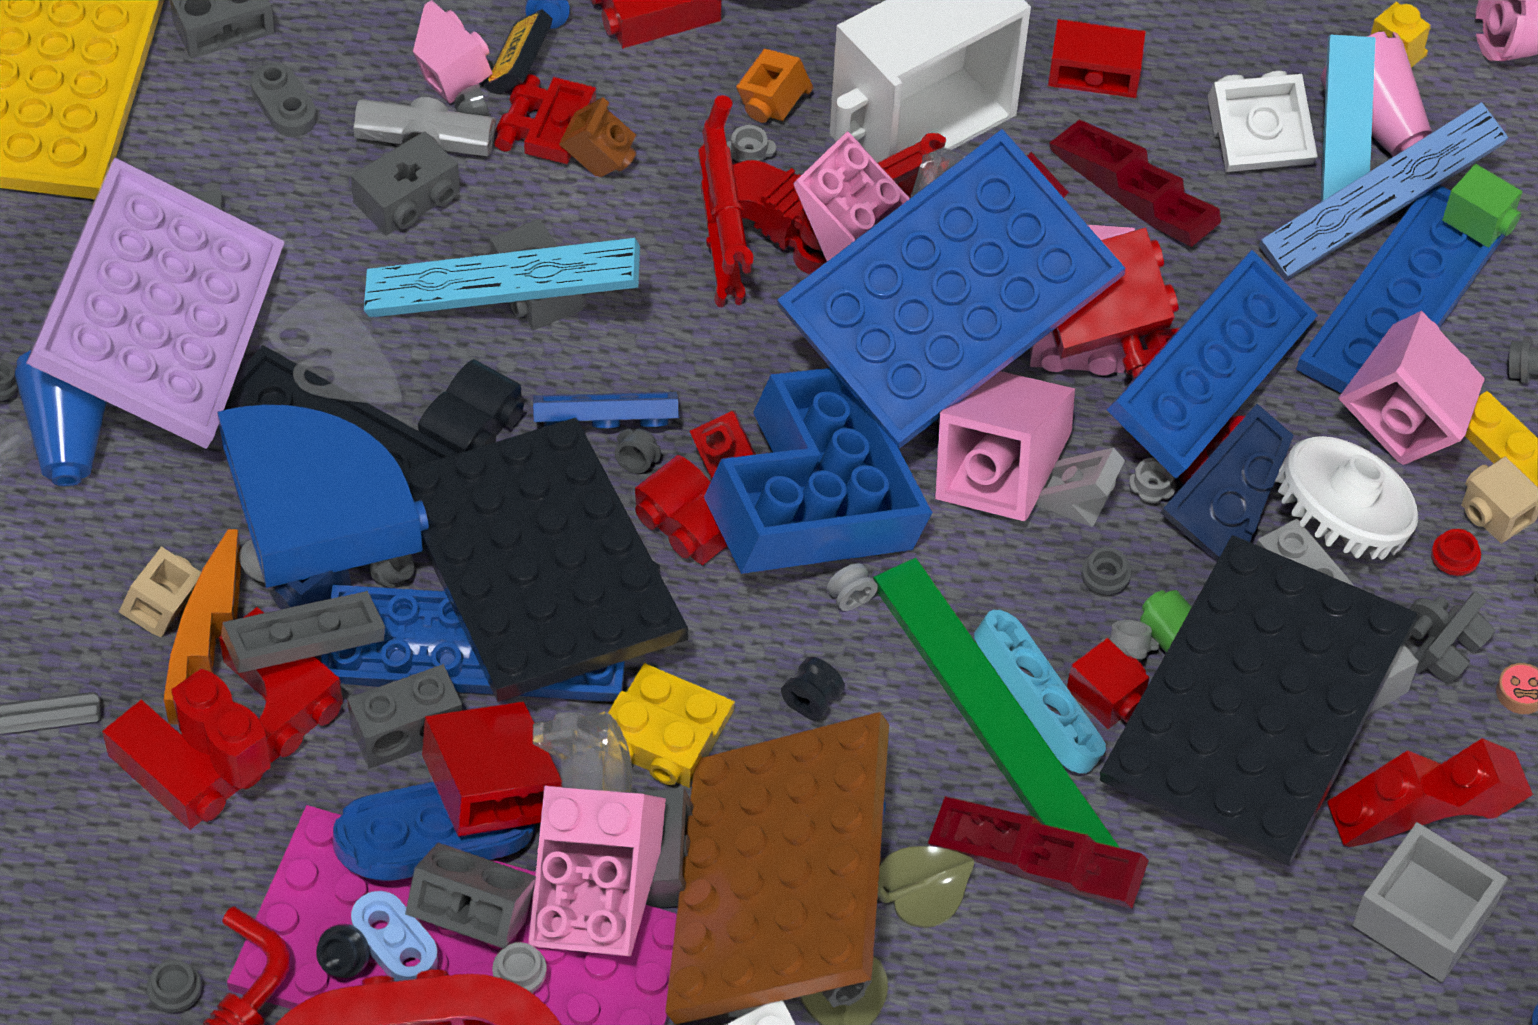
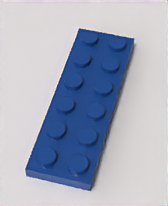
M1438 185L1415 200L1298 360L1296 370L1342 393L1393 324L1423 311L1440 328L1505 235L1501 234L1488 248L1442 220L1451 190Z
M1251 250L1237 263L1106 410L1176 479L1191 465L1315 320L1318 314Z

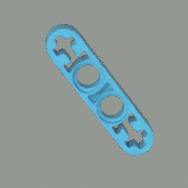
M1002 610L989 611L974 632L977 645L1062 765L1076 773L1086 774L1092 771L1106 751V744L1102 736L1019 620ZM1019 667H1022L1030 671L1034 677L1029 676L1028 674L1023 672ZM1045 704L1056 708L1061 715L1051 711Z

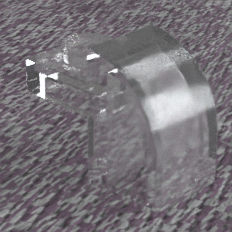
M605 711L584 716L575 712H563L556 714L554 720L533 724V744L561 759L562 787L632 793V765L628 745L621 728L609 713Z

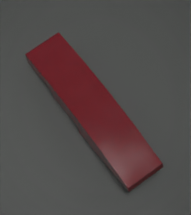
M1080 119L1049 142L1050 150L1061 160L1135 216L1190 247L1221 223L1220 208L1185 193L1183 178L1148 162L1147 149Z
M947 796L944 797L927 843L932 847L945 848L973 858L975 862L1030 881L1131 909L1133 908L1149 862L1140 852L1097 843L1086 834L1043 825L1033 816Z

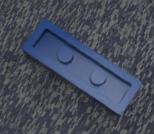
M677 392L533 395L534 422H544V427L576 417L578 421L592 420V427L595 428L619 427L621 425L620 420L640 419L641 426L660 427L668 425V418H679Z

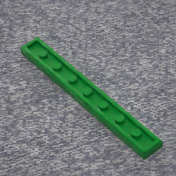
M915 557L874 576L873 580L878 585L877 593L1031 816L1035 817L1043 825L1086 834L1097 843L1120 848L918 559Z

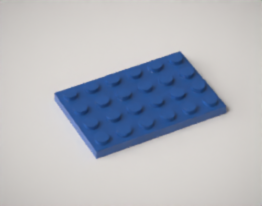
M1001 129L777 299V303L782 312L900 449L939 419L942 410L965 399L1123 277L1126 268L1008 134Z

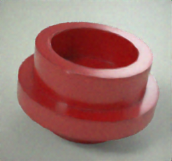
M1450 529L1436 538L1431 549V557L1434 564L1441 571L1454 576H1463L1470 574L1478 567L1481 559V549L1477 539L1470 532L1463 529Z

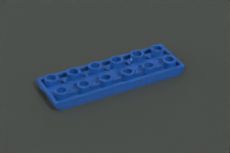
M346 585L332 586L331 599L368 591L386 627L384 641L322 654L321 662L340 678L341 684L380 687L444 664L456 692L493 694L445 591ZM625 661L518 696L614 701L622 690Z

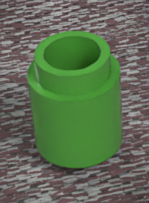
M1161 590L1150 596L1143 604V614L1140 622L1151 627V636L1167 652L1192 606L1179 591L1172 590L1166 593L1164 590Z

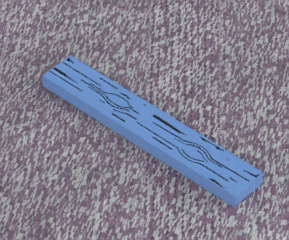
M1481 102L1261 239L1259 247L1286 281L1504 145L1509 137Z

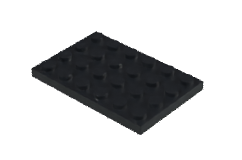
M577 417L402 470L413 501L422 500L426 510L429 528L421 531L423 548L497 702L688 640V626Z
M1232 535L1102 767L1100 781L1290 866L1415 626L1418 613Z

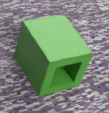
M1475 164L1451 190L1442 220L1489 248L1501 234L1508 236L1516 227L1521 217V212L1517 210L1523 191Z

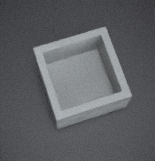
M1416 822L1364 893L1352 926L1443 983L1495 910L1508 878Z

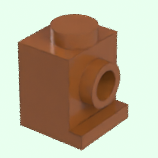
M604 97L575 112L559 143L593 175L600 178L614 170L618 172L624 170L636 155V151L631 147L636 134L607 109L609 102Z

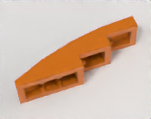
M228 529L205 564L183 611L170 654L163 699L169 724H178L171 689L200 668L214 673L216 638L222 635L223 622L238 619L241 564L238 558L241 545L238 529Z

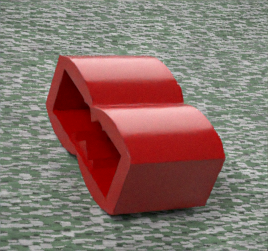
M677 455L635 487V512L647 528L653 530L658 527L666 534L672 548L679 556L685 559L691 557L697 563L704 565L727 547V544L704 498L710 485L709 479L692 462L681 455Z
M200 668L171 689L178 726L182 736L193 748L210 755L215 771L223 780L243 789L271 768L266 734L262 722L249 708L233 702L229 688L217 675Z

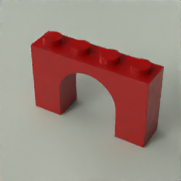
M256 607L243 618L263 614L264 612ZM219 636L223 662L256 690L266 702L259 719L265 729L270 763L279 756L288 757L294 753L302 743L303 736L318 724L320 726L327 725L339 713L343 704L340 678L315 656L238 673L222 636ZM142 699L102 730L108 756L189 830L202 820L208 822L217 817L225 807L226 800L241 789L223 780L215 771L210 755L193 748L184 739L182 734L175 730ZM263 774L255 780H253L243 789H249L253 787L261 779Z

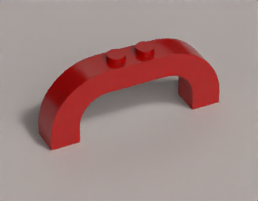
M433 969L417 973L416 979L395 981L391 976H373L362 980V985L338 988L320 993L295 1006L275 1025H561V1023L543 1001L514 982L486 974L449 975L446 970Z

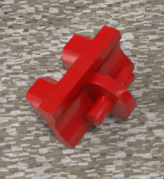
M735 410L689 431L711 478H713L721 459L756 455Z

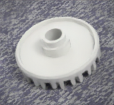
M1319 436L1299 441L1293 446L1283 461L1275 482L1282 483L1278 490L1280 494L1284 495L1282 504L1297 502L1292 510V516L1302 518L1300 521L1301 527H1304L1309 519H1317L1321 524L1315 532V537L1324 536L1326 546H1331L1338 536L1341 535L1345 542L1343 552L1348 553L1351 551L1355 558H1359L1366 549L1369 550L1371 559L1378 557L1383 560L1389 552L1395 555L1409 539L1418 523L1415 499L1403 479L1376 455L1342 439Z

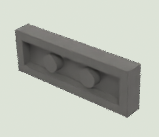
M364 591L223 622L221 636L237 672L242 673L384 641L386 627L369 592Z

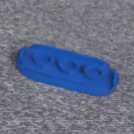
M434 782L367 795L350 802L343 809V815L338 818V821L336 818L333 826L332 845L338 860L350 871L366 878L390 881L413 877L415 867L437 843L488 860L511 855L529 843L534 835L536 824L457 836Z

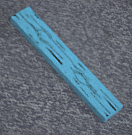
M636 238L370 268L367 269L364 311L369 317H381L638 288L640 245Z

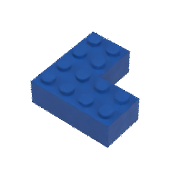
M831 368L771 374L753 414L773 453L721 459L704 496L741 574L913 550L932 515V511L898 446L876 423Z

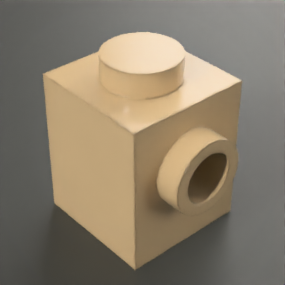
M1506 456L1489 467L1486 464L1481 465L1467 478L1465 483L1467 490L1461 506L1465 508L1466 515L1473 524L1479 527L1483 526L1501 544L1537 520L1538 487Z

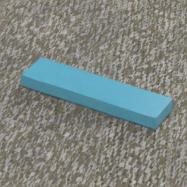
M1330 35L1328 37L1321 202L1370 172L1376 37Z

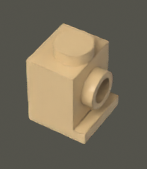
M161 546L130 586L119 613L150 633L162 637L188 602L201 572L194 568L185 558L174 555Z

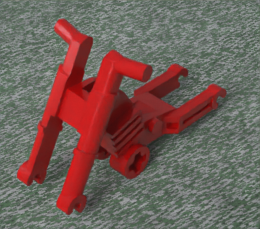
M719 95L715 98L709 117L705 121L702 130L704 144L698 149L699 168L702 177L701 194L709 236L706 237V245L711 249L717 284L714 301L718 307L725 305L727 295H732L735 298L734 302L736 305H742L744 301L745 287L741 282L738 262L742 264L743 272L748 274L751 272L754 256L752 251L746 246L742 218L754 221V227L760 228L765 236L769 235L771 237L770 240L775 244L778 242L779 247L783 250L788 246L793 247L794 262L804 273L812 274L827 262L825 256L822 257L818 252L809 255L806 251L807 246L815 250L822 249L793 184L801 175H796L793 168L786 172L758 160H745L734 165L732 164L731 152L726 143L724 127L733 102L725 95ZM928 133L923 136L920 142L878 162V164L909 198H912L934 181L936 172L929 167L938 163L940 152L944 150L947 139L939 133Z

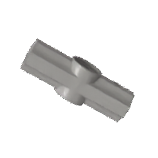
M430 97L417 98L411 102V105L362 99L358 100L353 128L355 138L401 145L425 131L445 151L489 156L494 145L496 120L495 117L449 111L444 103Z

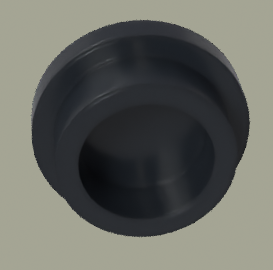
M337 924L324 931L316 949V957L320 967L326 973L339 978H350L360 973L366 967L370 955L369 945L363 933L349 924Z

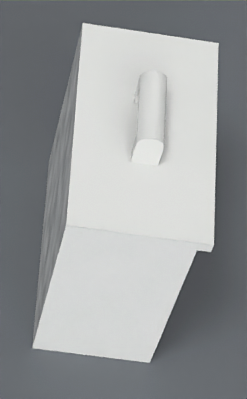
M885 0L838 24L836 29L829 134L836 142L848 131L878 163L920 142L923 136L928 133H939L947 139L944 150L940 152L941 156L1016 116L1031 6L1025 0Z

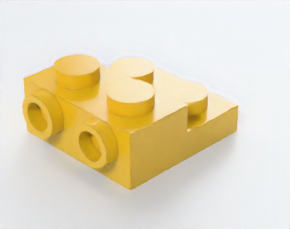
M644 663L628 691L624 692L621 690L598 728V749L602 750L610 760L617 764L628 765L632 763L649 770V773L661 783L667 785L679 783L690 788L694 771L702 757L708 756L734 711L735 701Z

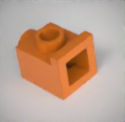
M765 48L736 86L745 105V111L751 118L760 123H766L769 118L783 121L803 93L810 94L814 88L799 57Z

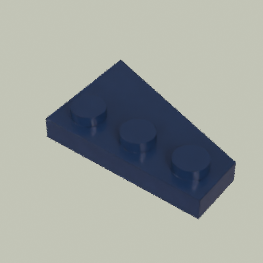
M1256 404L1160 513L1217 562L1232 535L1250 542L1294 435L1261 406Z

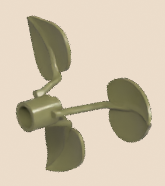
M914 846L899 849L887 856L879 867L877 897L883 903L894 901V909L897 916L911 926L930 928L941 925L949 920L959 908L968 879L974 867V859L962 853L939 847ZM873 957L872 982L866 988L865 996L850 1006L839 1005L833 1008L822 992L800 996L801 1002L807 1012L820 1025H871L879 1015L886 1000L888 980L882 963L876 957Z

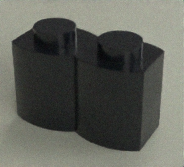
M472 359L456 374L447 390L429 405L418 422V431L457 453L496 442V436L504 427H513L522 415L524 403L522 402L521 384Z

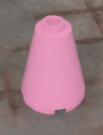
M1478 0L1476 19L1483 20L1484 34L1476 33V38L1483 56L1489 61L1504 62L1538 55V0Z
M1377 32L1367 36L1376 37L1372 136L1394 157L1430 135L1432 131L1403 41L1395 32H1393L1392 38H1388L1385 32ZM1326 67L1323 69V72H1322L1321 77H1320L1321 82H1322V84H1323L1325 90H1326Z

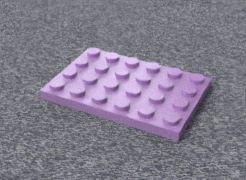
M114 157L26 364L207 449L219 425L217 412L225 408L285 241Z

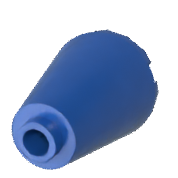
M30 350L17 359L15 379L41 473L44 477L51 479L55 485H77L81 482V479L89 476L91 473L107 401L26 364L31 353Z

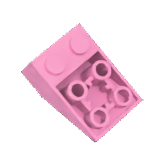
M848 131L793 183L826 261H829L910 199Z
M544 787L528 944L533 947L631 956L661 852L666 798L637 793Z

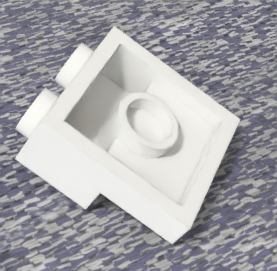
M1273 71L1264 74L1261 78L1244 79L1241 75H1230L1214 82L1207 97L1214 136L1220 137L1226 172L1314 164L1317 159V152L1302 74L1287 75L1285 71Z

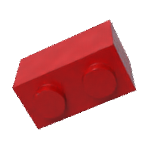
M1057 19L1048 86L1136 98L1146 31Z

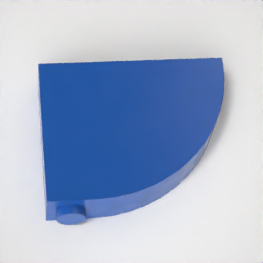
M255 405L217 412L222 446L266 588L307 579L332 570L337 572L423 551L421 531L429 528L422 500L413 501L408 483L400 466L389 451L369 433L340 417L305 407Z

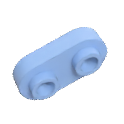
M370 892L363 895L354 904L351 913L352 926L363 933L369 945L370 955L388 976L393 977L395 981L416 979V974L419 972L437 969L438 955L435 941L415 917L405 914L406 906L401 900L389 892ZM379 920L389 923L383 929L371 927L374 922ZM408 958L420 960L416 966L412 967L402 964Z

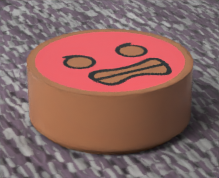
M1516 663L1503 670L1496 686V694L1500 703L1505 708L1518 714H1531L1538 711L1537 667L1527 663Z

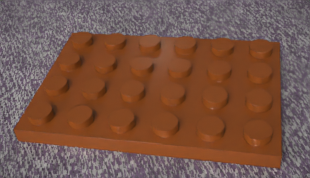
M881 712L702 757L693 773L690 800L694 808L692 815L688 816L686 835L690 838V847L687 853L688 856L683 857L682 876L686 881L684 891L679 892L665 1013L675 1025L872 980L889 723Z

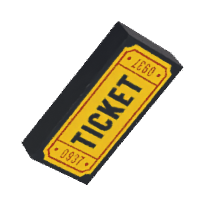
M543 9L513 24L491 69L492 75L486 79L484 87L491 93L501 94L514 88L516 85L524 83L552 24L553 18Z

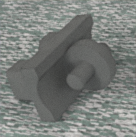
M1477 591L1473 592L1463 605L1456 604L1448 613L1445 610L1449 603L1442 596H1437L1434 601L1419 598L1410 606V610L1418 613L1411 635L1416 639H1422L1425 634L1429 635L1414 654V657L1419 661L1415 673L1419 674L1428 668L1434 675L1448 684L1461 675L1470 663V660L1452 644L1457 638L1467 649L1474 653L1494 634L1496 630L1478 612L1486 600Z

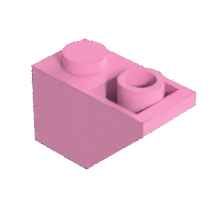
M432 0L426 3L413 53L425 81L451 104L455 101L460 91L478 84L492 75L486 58L490 52L482 37L475 31L471 34L468 33L453 11L448 10L445 12Z

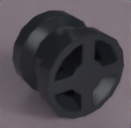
M807 657L798 667L799 675L795 678H789L781 687V695L790 708L811 721H819L828 711V701L836 700L845 690V683L838 671L829 663L820 658Z

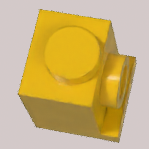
M1396 1L1374 19L1370 35L1377 32H1385L1388 38H1392L1393 32L1397 33L1403 41L1412 68L1428 54L1425 45L1431 25L1420 17V12L1416 7L1409 4H1400Z

